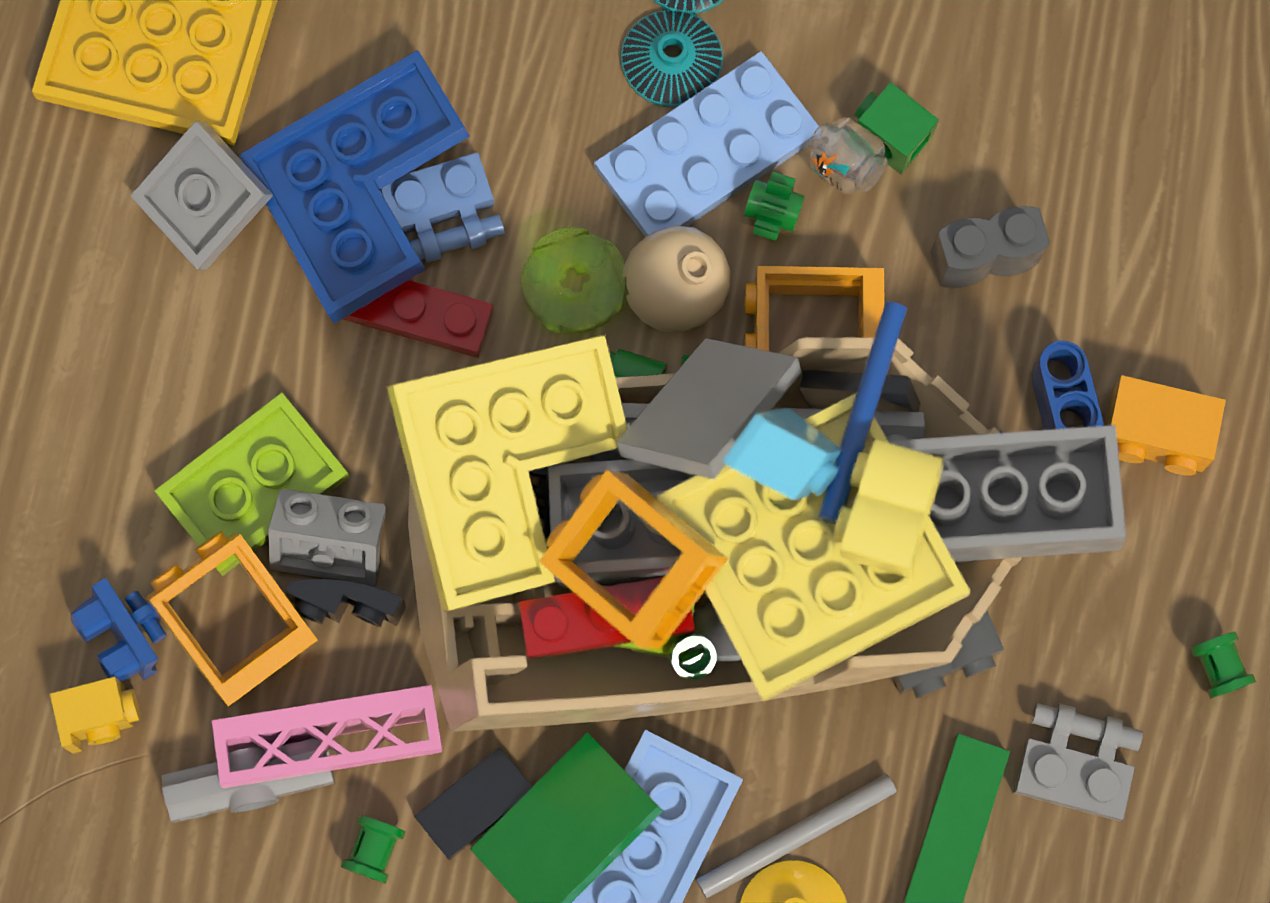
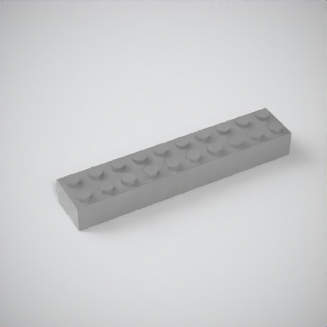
M1116 425L888 441V443L943 458V471L929 517L954 562L1121 551L1126 532ZM632 459L549 465L551 533L561 522L570 520L582 504L580 496L583 489L594 477L604 474L606 470L628 474L655 498L696 475ZM619 499L574 559L573 563L599 585L626 584L665 577L683 552ZM554 575V578L562 588L568 587Z

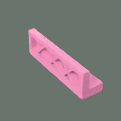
M432 685L212 720L219 781L222 789L442 753ZM426 721L429 740L404 743L390 733V730L393 726ZM369 730L377 733L363 751L349 752L335 742L339 735ZM314 737L322 742L308 760L295 762L280 751L284 744L301 742ZM384 739L394 745L378 748ZM258 746L267 751L253 769L231 772L230 752ZM329 748L339 754L323 757ZM274 757L284 763L268 766Z

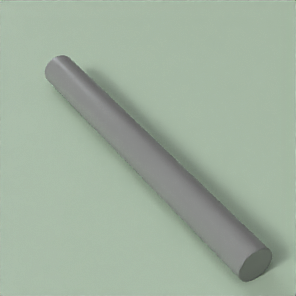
M888 774L878 777L697 878L696 881L706 899L897 793L895 785Z

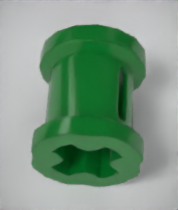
M1236 631L1218 636L1190 648L1192 655L1200 658L1211 688L1207 691L1210 699L1239 690L1256 682L1253 674H1247L1236 648L1235 642L1239 639Z
M359 815L356 822L360 826L359 833L349 859H343L340 867L386 884L388 874L385 870L397 840L404 838L406 831L379 820Z

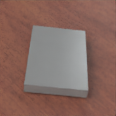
M705 338L617 440L616 443L621 457L715 479L726 465L723 459L755 414L770 411L802 373L798 357Z

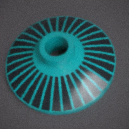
M679 10L658 11L639 20L627 34L621 52L623 74L630 87L646 101L664 107H678L716 82L720 77L723 64L721 43L714 30L698 16ZM674 45L678 46L682 53L677 57H669L663 52V49L666 46Z

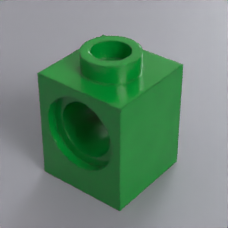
M890 82L880 95L872 91L857 108L854 116L858 119L853 138L902 175L932 140L939 119Z

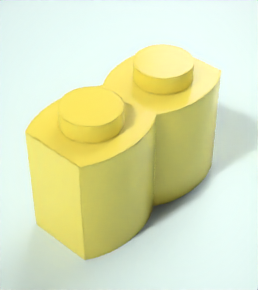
M876 439L870 454L860 452L851 478V485L859 487L858 494L852 508L842 507L833 540L842 542L840 548L842 558L909 578L942 475L943 458Z

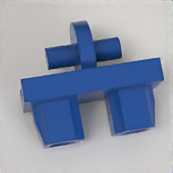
M104 578L92 585V597L70 613L71 622L85 642L90 641L108 629L115 636L118 644L97 655V661L107 678L116 677L121 682L139 674L144 681L157 673V668L154 664L158 661V657L143 636L142 631L145 630L153 644L163 640L167 634L158 622L161 618L151 604L145 602L139 591H135L125 598L133 612L130 615L108 580Z

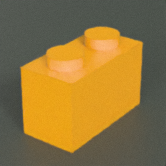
M1121 375L1111 388L1104 426L1116 425L1120 461L1142 463L1144 459L1164 463V469L1171 473L1191 476L1195 475L1196 471L1202 473L1214 461L1226 400Z

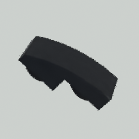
M307 579L289 582L285 590L290 601L296 603L294 608L298 614L318 624H323L326 617L340 623L348 604L354 606L351 614L366 623L381 627L385 620L397 626L406 608L401 596L369 585L344 580Z

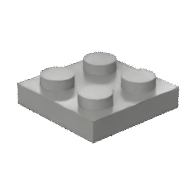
M196 120L130 196L197 270H207L271 199L273 194L206 122Z

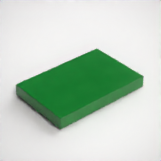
M587 732L470 850L518 903H572L664 810Z

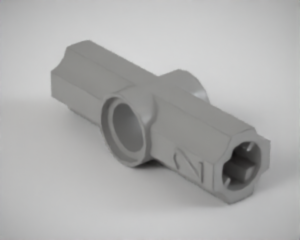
M314 737L282 746L280 751L295 762L308 760L322 742ZM258 746L230 752L231 772L253 769L267 751ZM327 750V752L323 755V757L330 756L328 750ZM274 757L268 766L284 763ZM217 762L161 775L164 800L170 820L173 823L205 817L225 810L236 813L259 809L278 802V797L335 784L333 771L222 789Z

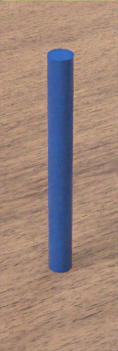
M891 301L885 302L841 441L840 448L843 451L834 464L839 468V471L827 487L818 518L823 521L836 524L842 507L846 506L852 487L853 469L859 453L863 452L906 315L907 308L902 304Z

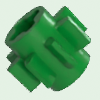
M772 171L768 183L758 180L754 181L744 212L745 218L756 221L753 234L776 241L781 229L794 232L805 195L793 192L795 178Z

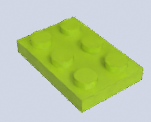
M280 393L158 487L155 493L198 547L222 531L227 538L233 533L241 534L253 552H255L269 541L268 529L280 490L288 489L328 495L347 480L349 474L286 396ZM232 554L215 568L223 577L236 567L239 561Z

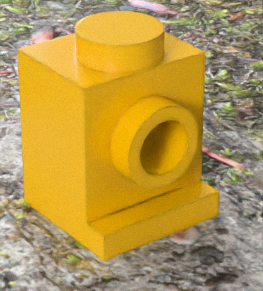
M116 677L50 693L61 747L72 754L83 751L80 740L87 739L88 745L108 743L121 737L120 730L134 727L133 722L141 720L139 704L133 688L125 690V685Z

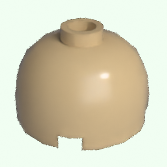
M672 226L652 232L630 251L623 267V279L626 277V286L629 292L626 298L630 308L643 323L660 332H684L704 325L723 307L730 291L731 270L724 251L711 236L693 227Z

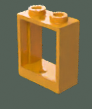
M757 266L754 283H745L744 313L754 315V334L745 333L744 346L769 351V294L858 296V338H874L884 308V268Z
M606 470L604 474L594 477L583 489L580 496L582 504L570 520L561 522L552 531L546 543L549 548L539 562L639 648L661 649L728 560V557L628 474ZM619 499L683 552L636 616L573 563L574 559Z
M220 531L195 549L200 558L182 570L178 564H174L154 578L150 584L155 590L146 596V599L222 702L230 706L315 643L317 638L242 535L233 533L227 538ZM233 554L287 628L221 675L168 601Z

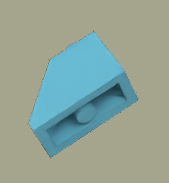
M790 408L756 413L725 456L723 462L732 469L796 500L810 496L812 492L819 496L830 485L839 471V468L833 463L843 449Z

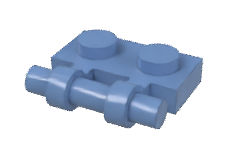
M478 152L405 174L380 189L404 233L416 230L418 239L410 241L419 259H425L426 263L442 259V253L470 245L471 249L487 245V239L505 234L499 214L479 220L476 211L494 206V198ZM460 216L462 226L434 234L431 225Z

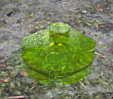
M569 227L553 231L537 242L533 247V252L527 258L526 265L524 264L522 288L527 306L533 315L541 320L545 327L552 332L585 333L595 330L606 324L622 307L626 290V277L623 279L624 260L613 243L605 237L603 240L597 235L589 234V230ZM575 269L578 276L587 274L589 281L583 284L582 291L573 292L570 288L564 289L560 285L561 282L566 280L567 270Z

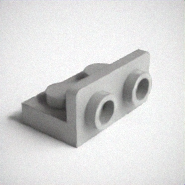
M280 490L268 529L270 570L376 586L380 570V535L385 519V505L295 490Z

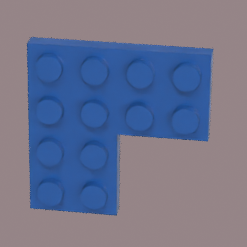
M419 50L239 154L243 163L273 194L266 204L327 315L334 324L426 270L380 189L470 137Z

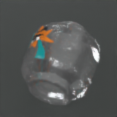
M851 117L840 118L832 124L828 122L823 123L813 133L809 142V147L812 149L810 155L812 171L842 194H853L857 191L866 192L879 181L887 167V159L884 157V142Z

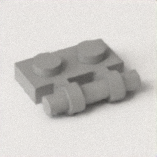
M1036 703L1031 723L1051 728L1048 742L1044 743L1033 739L1025 741L1013 793L1117 822L1122 821L1135 767L1115 762V753L1117 747L1138 752L1142 742L1143 731L1123 726V720L1106 716L1104 720L1077 714L1075 713V707L1058 703L1056 708ZM1073 734L1098 741L1095 756L1067 749L1069 735Z

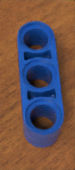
M1056 341L1049 344L1041 353L1031 373L1032 385L1044 430L1069 429L1060 419V412L1062 411L1077 413L1082 418L1084 427L1104 426L1088 361L1083 350L1075 343L1069 341ZM1051 361L1064 363L1070 370L1071 378L1060 380L1053 377L1047 368V363Z

